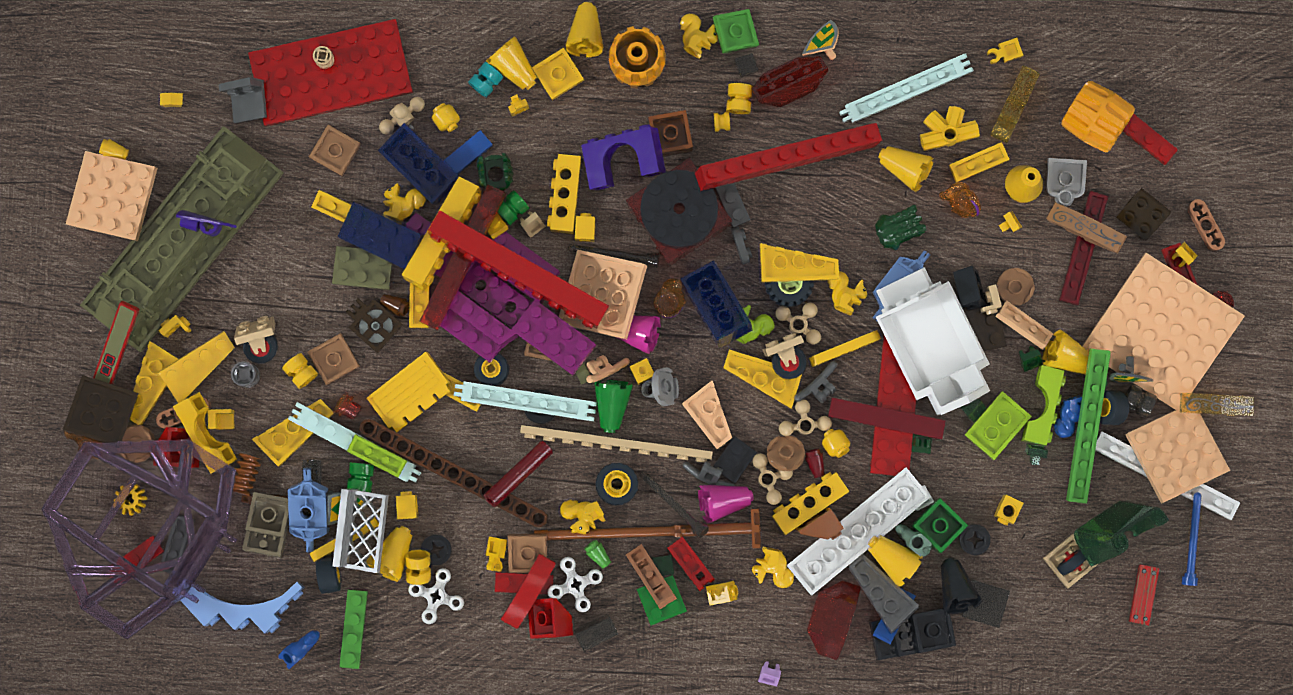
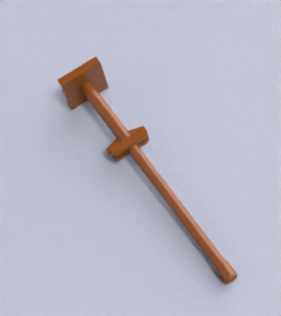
M760 508L751 509V522L603 528L590 529L588 534L572 533V530H534V534H547V541L752 534V548L762 547Z

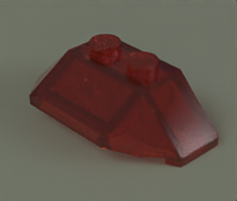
M815 56V58L797 57L763 73L752 87V91L759 103L783 107L814 92L829 70L821 56Z
M842 580L818 593L807 632L819 655L834 660L838 659L855 613L861 589L860 586Z

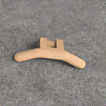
M601 355L596 360L587 362V369L593 375L587 376L586 381L588 383L600 381L627 366L630 360L624 358L612 366L608 362L607 357Z

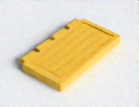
M424 352L369 395L367 400L389 429L393 427L398 432L408 424L405 417L411 422L423 413L419 407L420 405L424 410H427L438 401L434 394L441 399L449 393L451 389L447 384L450 381L430 354Z

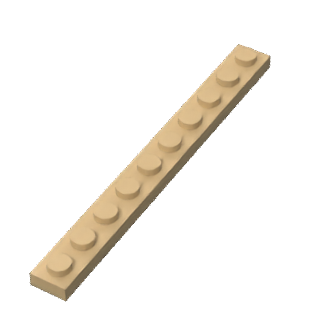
M521 425L520 433L524 434V438L536 439V436H541L544 441L555 442L556 438L563 439L562 443L574 444V441L582 442L581 446L593 447V444L601 445L600 448L612 450V446L620 447L619 451L631 452V449L639 450V454L650 455V452H657V456L669 458V454L677 455V459L688 460V457L696 458V462L703 463L711 460L713 453L712 451Z

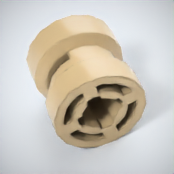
M319 46L314 50L313 59L320 68L327 69L333 65L334 56L329 48Z

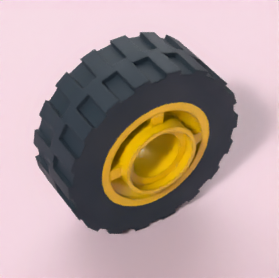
M622 463L606 465L598 473L595 482L598 496L604 502L615 506L629 502L638 490L637 475L633 469ZM613 479L621 480L622 487L619 490L612 487L611 482Z

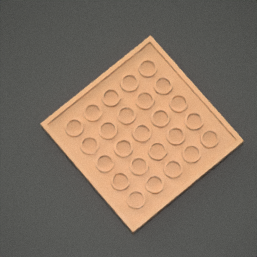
M1145 252L1082 346L1087 351L1090 348L1111 351L1108 367L1118 373H1125L1119 370V365L1121 363L1126 364V357H1134V374L1153 379V382H1135L1134 384L1177 410L1184 405L1187 400L1186 396H1190L1245 315Z

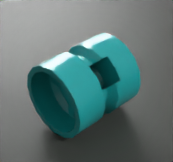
M484 62L478 69L479 74H474L468 83L478 93L487 98L493 91V85L497 86L504 77L493 66Z

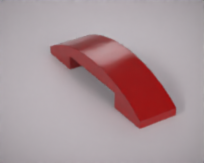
M540 553L538 554L525 580L501 617L502 621L516 629L519 628L544 587L556 562Z

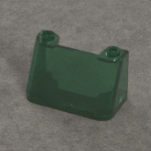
M1119 501L1077 528L1074 532V539L1092 567L1114 558L1128 549L1129 543L1124 532L1132 531L1134 537L1145 531L1164 525L1169 519L1159 507Z

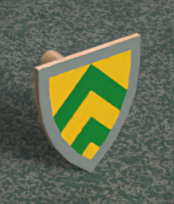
M832 20L824 24L810 38L802 55L824 51L830 60L835 59L836 54L832 49L835 48L839 37L837 25Z

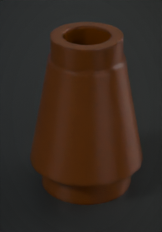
M384 294L380 300L381 305L397 316H405L410 307V302L406 298Z

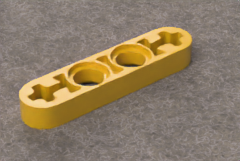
M876 330L809 358L810 363L814 367L881 339L880 334Z
M374 517L370 523L376 529L379 527V523L376 517ZM365 525L360 531L365 535L370 532V529ZM357 533L353 535L352 541L360 538ZM336 539L311 552L312 560L316 562L333 553Z

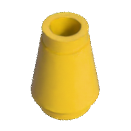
M104 139L99 153L103 156L126 160L129 150L111 139Z

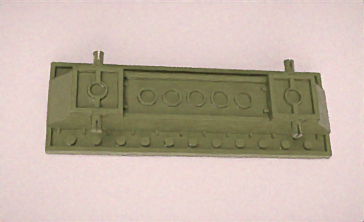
M224 126L205 150L199 152L200 156L196 155L197 160L142 227L139 240H132L108 271L100 275V281L80 304L81 307L109 329H111L119 303L122 300L139 308L140 310L128 341L139 352L144 350L149 341L160 330L161 324L172 315L284 174ZM181 210H187L236 225L237 227L231 228L223 225L221 232L217 236L212 237L201 230L196 232L180 227L181 218H177L176 214ZM208 224L207 228L213 229L214 225Z

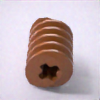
M239 453L243 460L236 461L240 468H234V471L238 475H231L235 482L228 485L233 488L232 491L251 496L247 489L254 488L249 482L256 481L252 474L259 473L254 467H261V464L257 461L260 458Z

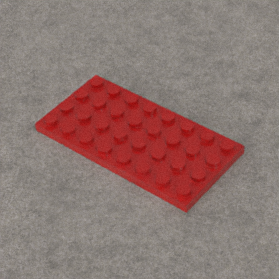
M396 19L248 52L253 77L264 81L267 117L263 118L265 127L413 93ZM319 46L329 48L334 56L333 65L327 69L320 68L313 59V52Z

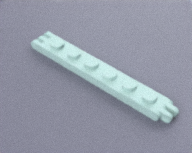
M966 53L846 104V109L839 112L841 116L847 113L849 115L842 119L843 122L851 120L852 123H855L973 72L972 67L966 70L964 68L971 64L969 60L961 62V60L967 58Z
M463 382V385L455 384V388L462 389V393L454 392V396L461 397V401L594 422V417L587 416V413L595 414L596 410L588 409V406L594 407L597 405V402L471 382Z
M298 402L295 406L302 410L299 412L293 409L292 413L298 417L296 419L293 416H289L288 420L345 450L348 449L357 433ZM407 460L399 478L405 482H408L409 479L417 482L418 479L411 475L415 473L420 476L421 472L415 469V464Z

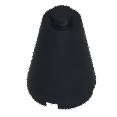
M954 558L945 559L944 563L941 564L944 612L960 614L967 612L968 607L972 605L974 608L978 607L982 603L981 596L960 561Z

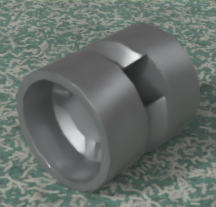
M242 361L233 366L231 378L237 385L251 388L259 382L260 371L255 365Z

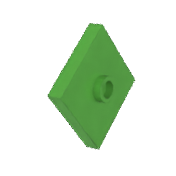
M749 9L715 15L713 17L722 54L759 45Z

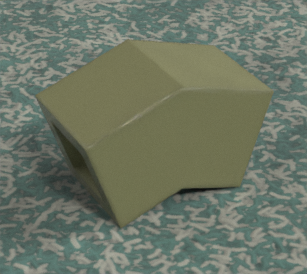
M584 362L576 371L581 385L587 382L586 378L590 375Z

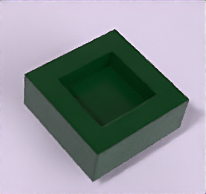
M672 555L653 558V562L662 576L674 574Z

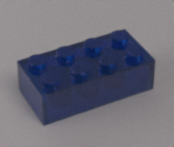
M403 123L378 150L419 192L435 205L452 189L458 177H461L406 123Z
M353 202L338 237L405 269L425 234L362 203Z
M715 261L680 278L684 291L718 348L753 331L751 321Z

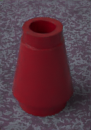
M820 448L806 451L805 460L814 478L824 476L823 452H820Z

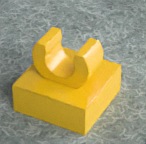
M1013 211L1005 214L1004 218L1006 221L999 225L1002 232L1009 228L1013 232L1022 228Z
M1184 242L1177 248L1172 259L1181 257L1183 261L1179 264V267H1183L1186 263L1188 265L1192 263L1197 255Z

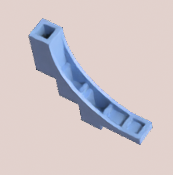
M186 579L173 593L203 626H213L220 620L218 616L221 615L234 630L244 629L250 623L249 619L251 618L263 633H268L269 631L273 633L280 627L278 623L282 620L277 613L282 614L289 607L287 604L292 599L296 601L303 594L302 590L305 587L300 582H296L282 596L254 605H239L219 600L203 591L191 579Z

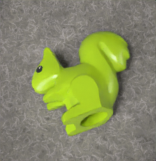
M750 305L745 308L736 309L733 314L738 320H731L736 329L730 330L729 336L742 344H746L755 340L760 334L762 336L770 334L774 329L773 319L766 314L757 316L754 321L749 319Z

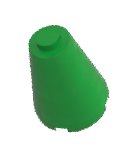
M602 380L594 382L600 428H603L604 432L615 433V430L620 429L633 384L619 380H607L606 383H601Z

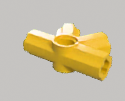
M949 106L946 119L934 110L923 121L932 131L920 134L923 150L928 151L943 146L949 147L958 142L980 137L976 120L962 123L965 110L956 106ZM950 132L954 134L955 137L953 139H948L945 137V134Z

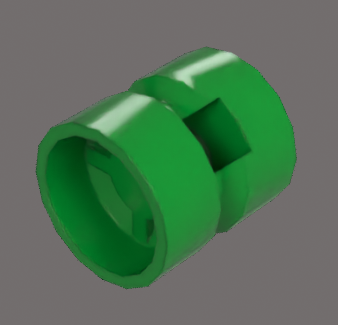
M514 190L507 195L506 202L500 201L494 207L495 211L509 226L518 219L517 214H524L530 208Z
M350 463L349 474L351 477L348 478L347 489L352 488L372 492L373 481L370 480V477L374 476L375 466Z

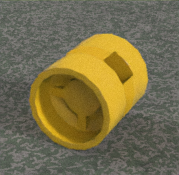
M744 83L728 84V96L730 99L727 100L726 112L750 114L751 101L749 99L752 98L753 86Z
M302 353L291 358L282 367L289 377H293L292 381L298 389H302L318 376L313 366L307 365L308 360Z
M411 550L405 554L407 583L421 585L431 581V569L429 567L431 563L428 551Z

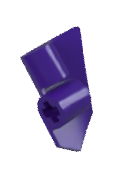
M181 210L176 214L177 218H181L180 227L196 232L201 230L212 237L217 236L221 232L223 225L231 228L237 227L236 225L187 210ZM208 224L214 225V228L208 229L207 226Z

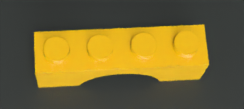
M200 392L173 406L210 474L237 460L228 442H220L214 439L208 432L205 425V416L209 408Z

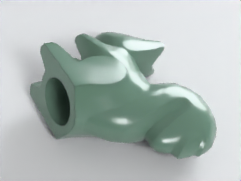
M903 524L895 526L896 533L906 542L908 548L920 557L930 554L932 543L920 532H915Z

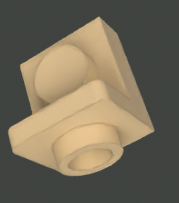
M995 284L986 288L985 298L987 303L990 302L991 305L981 308V313L986 312L987 315L998 312L997 309L1002 307Z

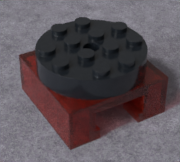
M690 158L672 170L657 176L648 186L626 199L627 207L638 223L642 224L668 267L732 225V219L717 199L714 190L710 188L700 191L695 175L698 169ZM675 205H681L685 211L677 214L674 211Z

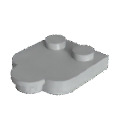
M1048 158L1046 191L1050 196L1055 197L1056 203L1068 207L1073 203L1074 198L1084 194L1087 160Z

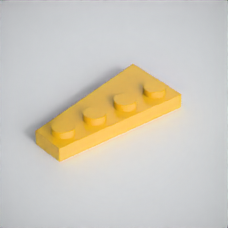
M760 243L762 283L839 279L838 259Z
M223 331L158 373L176 401L180 403L194 391L235 347L225 331Z
M728 351L723 369L792 409L802 374L794 379H785L776 374L772 362L736 351Z
M322 399L308 406V408L328 419L334 414ZM287 418L252 440L280 467L314 433Z

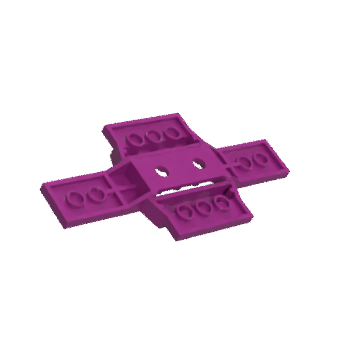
M415 212L393 240V244L412 257L431 223ZM507 232L492 239L555 276L560 274L558 269ZM450 251L445 254L442 267L439 270L437 269L434 274L442 279L446 285L440 298L441 303L429 318L487 362L491 363L504 346L520 337L573 376L596 347L594 342L543 306V298L538 300L527 289L524 291L520 290L534 300L530 302L494 274L483 269L479 262L467 260L463 257L464 254L459 251L456 253ZM508 279V282L514 286L515 283ZM483 280L486 282V288L479 291L476 289V283ZM459 291H462L464 294H466L472 300L477 302L479 305H481L483 308H485L487 311H489L491 314H493L495 317L500 319L502 322H504L512 329H509L507 326H505L503 323H501L499 320L490 315L488 312H486L484 309H482L480 306H478L476 303L471 301L469 298H467ZM509 302L516 304L515 311L511 313L505 309Z

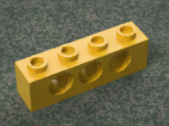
M558 154V158L554 159L553 170H556V178H552L551 181L554 197L550 196L549 201L552 215H548L547 227H550L551 232L574 234L581 156ZM569 171L571 177L567 180L562 179L561 173ZM564 189L568 190L569 196L561 198L559 197V192ZM560 208L567 210L565 217L557 215V211Z
M831 472L821 477V483L818 485L813 483L805 488V494L800 496L798 493L789 499L791 503L786 507L782 504L773 510L775 514L772 515V518L784 535L849 492L837 473L833 475ZM822 486L829 487L830 495L828 497H823L820 494ZM806 497L814 499V506L812 508L804 505ZM792 507L796 508L799 512L798 517L795 519L788 516V510Z

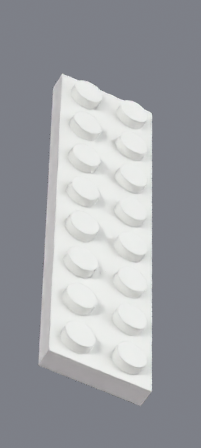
M904 468L840 521L844 528L841 530L842 534L833 540L831 538H819L791 561L787 567L812 596L868 550V542L873 536H885L931 497L910 471Z

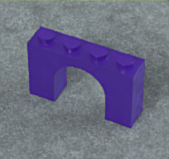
M649 124L639 126V130H624L620 135L608 134L605 135V139L599 140L594 138L588 140V143L581 145L589 189L599 191L614 187L611 158L619 147L627 144L632 146L637 153L641 176L649 178L665 173L666 169L658 128L651 127Z

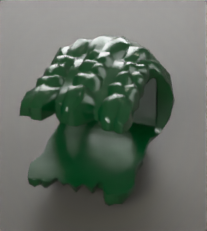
M502 153V156H487L484 159L483 156L478 157L477 169L480 178L478 182L480 187H483L490 193L505 191L513 183V167L506 153ZM499 167L502 169L503 178L500 181L495 182L489 179L488 172L491 168Z
M912 205L891 216L884 214L879 216L875 228L880 243L884 248H891L896 251L901 243L913 237H919L927 231L926 225L919 223L922 221V217L915 214L918 210L916 205Z

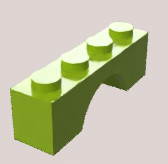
M1044 365L1039 366L1035 386L1042 391L1045 397V409L1039 418L1026 422L1021 441L1040 446H1047V443L1051 442L1053 432L1050 431L1051 426L1055 424L1057 419L1055 409L1056 405H1060L1062 398L1059 392L1060 388L1064 387L1066 381L1064 370Z

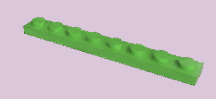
M1094 348L1089 350L1066 500L1070 502L1087 504L1111 354L1109 350Z

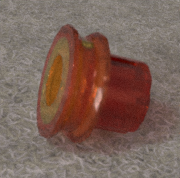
M345 392L336 403L333 413H338L339 417L344 414L352 420L359 412L361 406L353 401L354 396H349L348 392Z

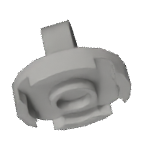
M668 367L657 369L653 373L652 380H647L642 384L641 392L643 396L655 398L662 406L674 405V399L679 396V385L677 378H673L671 374L673 371ZM652 384L653 393L649 394L648 387Z

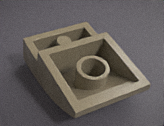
M253 492L245 528L246 534L242 548L244 552L276 558L283 557L289 525L288 498Z

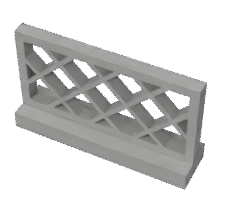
M352 488L341 489L333 567H345L380 573L389 495ZM357 495H362L366 501L361 507L357 503ZM376 498H382L381 507L377 510L372 502ZM368 505L373 511L369 518L362 511ZM358 514L364 520L359 526L354 522L355 516ZM375 516L379 520V527L376 529L370 523ZM365 525L372 532L366 538L360 531ZM357 533L362 541L355 546L352 538ZM374 536L377 540V546L372 549L368 540ZM363 544L369 551L364 557L358 550ZM355 553L359 561L356 564H349L350 555ZM371 555L375 560L374 568L369 567L365 561Z

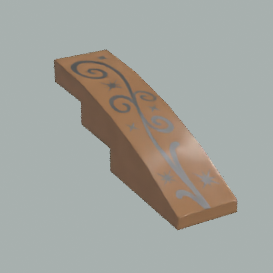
M1056 202L1046 218L1048 222L1083 237L1085 241L1117 254L1127 238L1124 234Z

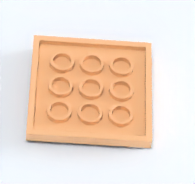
M85 151L66 225L138 241L158 168Z
M577 250L568 283L609 305L597 329L594 327L590 329L582 324L583 321L578 318L572 319L565 315L566 311L562 309L560 310L559 317L574 328L627 340L647 265Z
M1194 402L1188 404L1190 409H1197V407L1193 406ZM1184 406L1125 434L1161 504L1230 471L1198 410L1190 411Z

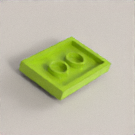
M1001 391L964 436L992 460H995L1032 416Z

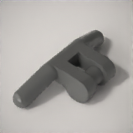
M832 361L815 380L796 394L794 397L795 401L799 402L812 393L820 403H824L827 400L826 397L836 391V388L828 382L827 378L837 367V362ZM820 385L825 388L821 392L817 389Z
M705 461L701 472L689 462L683 463L685 470L709 485L735 486L733 483L718 480L723 469L710 466L711 463Z

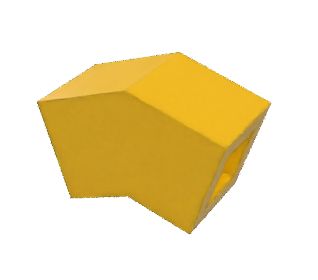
M160 93L161 106L182 107L183 93Z

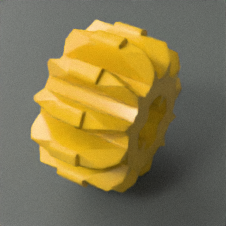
M128 483L127 488L124 485L120 486L122 492H115L119 499H114V502L120 503L116 506V509H122L123 515H126L128 512L130 516H134L135 512L141 513L140 507H146L142 500H147L148 497L142 496L145 493V489L139 490L140 485L136 484L133 487L132 483ZM128 496H132V499H134L133 503L127 499Z

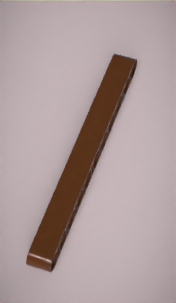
M366 419L360 424V431L364 436L484 500L486 499L484 498L483 489L486 486L492 487L494 485L371 419ZM368 423H372L374 431L368 434L365 432V426ZM389 432L391 439L389 442L384 443L382 441V434ZM406 441L408 448L406 451L401 452L398 445L400 442ZM418 450H423L425 453V457L421 461H418L415 457ZM435 459H440L442 462V466L438 470L432 467ZM452 468H457L459 471V475L455 479L449 476V471ZM469 477H474L476 480V485L472 488L466 485V480ZM512 494L508 495L510 503L507 506H502L501 504L497 506L535 527H543L548 521V516L544 511ZM520 504H524L527 507V512L524 515L517 513V507ZM537 513H541L544 516V521L541 524L534 522V516Z

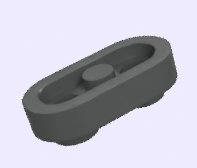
M739 227L731 228L742 265L750 263V258L753 257L750 248L745 246L744 240L747 239L744 230H740Z

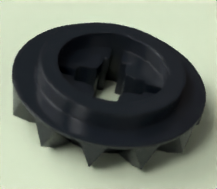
M973 524L967 526L961 532L959 541L961 548L966 553L980 555L989 548L991 539L989 532L983 526ZM974 531L977 538L983 539V541L976 543L975 549L973 542L967 541V539L973 537Z
M431 535L423 541L421 550L431 552L434 549L433 542L437 547L444 546L439 551L440 558L436 553H430V565H442L450 558L452 553L451 544L444 536Z

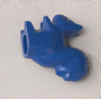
M1081 395L1063 400L1060 418L1056 419L1054 424V431L1061 438H1068L1075 431V422L1079 420Z
M310 631L299 641L292 642L279 654V659L284 660L288 669H291L304 658L305 654L316 644L320 637L319 631Z

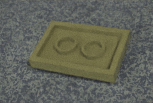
M336 246L332 284L390 290L394 252Z

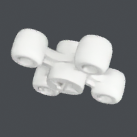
M565 557L560 561V568L567 575L566 582L562 585L550 586L547 592L549 598L559 600L565 593H571L576 600L575 608L579 612H586L590 609L591 603L584 595V588L588 584L596 585L601 583L603 574L601 571L593 569L587 575L579 576L575 572L576 563L574 559ZM566 561L570 562V568L565 567ZM594 573L598 576L596 581L592 579ZM573 580L575 582L579 581L580 585L577 586V590L571 587ZM554 589L558 590L557 596L553 595ZM581 601H584L586 604L584 608L580 607Z
M441 568L436 572V584L432 588H426L422 584H410L408 588L411 596H422L427 599L428 607L422 613V620L426 624H433L437 620V608L442 604L448 605L455 611L461 610L464 606V599L461 596H449L445 592V585L451 579V573L446 568ZM442 572L446 573V579L444 580L440 578ZM414 586L419 587L418 593L413 591ZM438 590L441 599H437L436 602H434V597L432 596V593H436ZM455 599L459 600L460 605L458 607L454 606L453 601ZM428 613H431L433 616L431 620H428L426 617Z

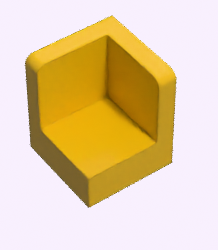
M208 410V429L228 430L235 428L234 410Z

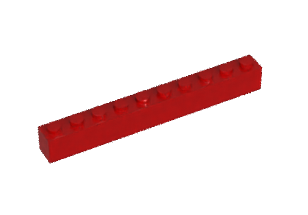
M872 123L703 165L698 168L695 175L700 191L874 148L882 141L877 123Z
M440 210L428 229V234L433 241L437 243L442 241L447 244L446 247L455 253L459 251L464 254L463 257L471 262L475 260L481 263L480 266L489 272L491 270L495 271L502 280H511L518 289L523 291L527 289L532 292L531 295L538 300L543 298L549 302L548 305L556 310L560 308L566 311L565 315L572 319L578 318L582 320V324L590 329L593 327L597 329L608 310L609 305Z

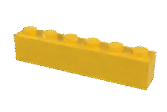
M458 177L442 204L440 211L464 223L465 220L470 218L474 204H478L482 194L479 186ZM427 230L403 271V278L425 290L427 286L432 284L434 280L433 275L436 270L442 267L445 254L451 251L446 247L447 244L442 241L440 243L433 241Z

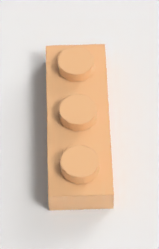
M1007 300L995 316L1042 350L1047 346L1053 335L1051 331Z

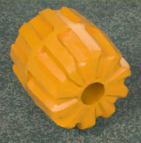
M634 26L627 27V31L624 33H618L615 36L609 50V64L620 83H626L631 88L636 89L642 85L648 87L653 84L657 77H660L665 66L666 54L663 43L659 36H655L649 28L635 29Z
M1088 81L1069 107L1061 125L1081 141L1103 152H1108L1135 112V107L1115 92L1093 81Z

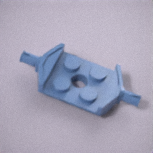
M923 251L916 260L899 257L872 292L880 306V309L872 317L874 320L876 316L882 314L881 310L884 309L876 291L924 268L923 265L930 256L929 253Z
M303 468L304 480L288 489L289 532L293 536L306 541V552H313L314 540L329 532V528H327L326 503L328 488L312 481L311 468ZM302 509H310L312 513L311 516H305L302 512Z

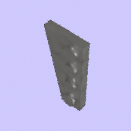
M861 554L849 566V570L891 634L919 608V605L864 554Z

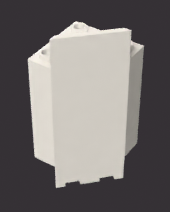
M924 267L876 291L884 306V309L881 310L882 314L876 316V319L916 400L928 396L936 414L943 415L976 400L990 391L980 371L990 365L949 281L941 284L940 281L933 284Z

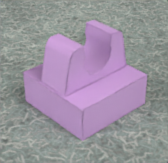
M765 662L764 666H762L758 682L777 686L781 675L780 666L776 664L775 669H771L768 667L769 662Z

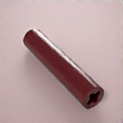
M540 441L484 494L486 501L491 506L497 507L553 454L549 445L544 441Z

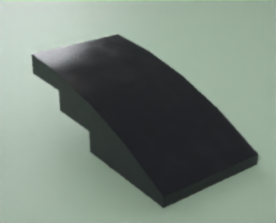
M943 608L912 614L900 626L891 644L873 636L880 620L869 622L876 660L956 646L951 616L947 611L944 612Z

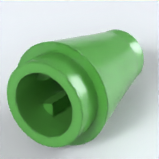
M596 539L584 548L586 555L602 569L611 563L602 543Z

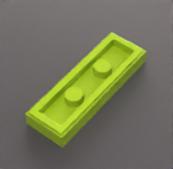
M355 434L347 449V452L398 478L407 462L406 459Z

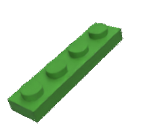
M348 590L339 667L360 669L368 591Z

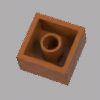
M686 110L648 117L649 125L658 128L663 156L693 151Z

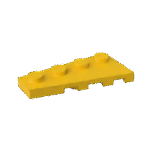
M149 341L148 349L143 358L142 367L139 375H137L133 390L139 394L130 420L138 425H143L167 387L158 372L178 360L177 357Z

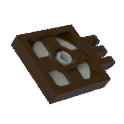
M357 298L356 302L361 306L358 308L354 304L351 305L356 312L353 314L350 310L346 311L355 320L348 328L375 352L379 353L403 324L375 299L367 306Z

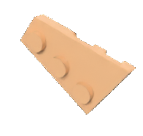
M713 381L682 403L716 449L732 438Z

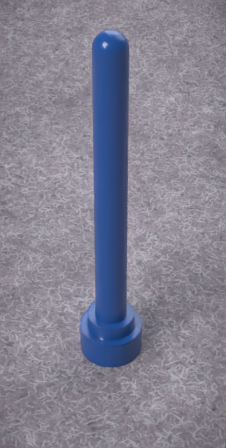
M1196 492L1193 497L1187 572L1182 576V584L1197 586L1198 584L1195 563L1202 497L1199 492Z

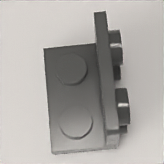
M248 77L219 84V91L231 96L234 123L238 124L267 117L263 80Z

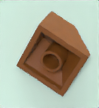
M828 507L795 528L796 532L802 535L823 539L831 538L832 540L842 534L841 530L844 529L833 511Z

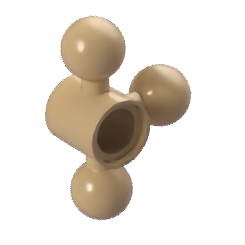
M414 97L411 99L409 107L403 103L397 104L390 111V115L393 118L380 122V131L387 135L394 131V125L396 124L400 128L409 125L415 119L411 113L413 111L420 112L424 109V100L420 97Z
M806 303L802 309V316L795 317L791 316V311L788 307H778L775 313L777 319L780 321L787 320L790 323L789 329L792 333H796V335L804 333L807 342L812 345L820 342V332L807 328V319L814 317L818 312L817 306L814 303ZM796 320L801 321L804 325L803 329L796 330L793 327V322Z
M802 399L795 405V409L801 415V419L797 424L783 421L779 425V432L783 436H790L793 431H798L801 435H808L814 428L828 431L832 427V420L828 416H821L817 421H813L807 416V413L810 411V403ZM802 421L810 423L811 428L809 431H803L800 428Z
M761 453L756 454L753 457V465L761 471L758 482L760 486L768 490L766 496L768 503L777 505L780 503L782 495L778 490L774 489L773 485L778 478L782 480L790 479L793 475V470H778L773 473L766 468L768 464L767 457ZM764 474L772 476L771 484L766 485L762 482Z

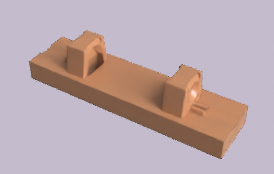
M642 544L626 554L660 609L677 599Z

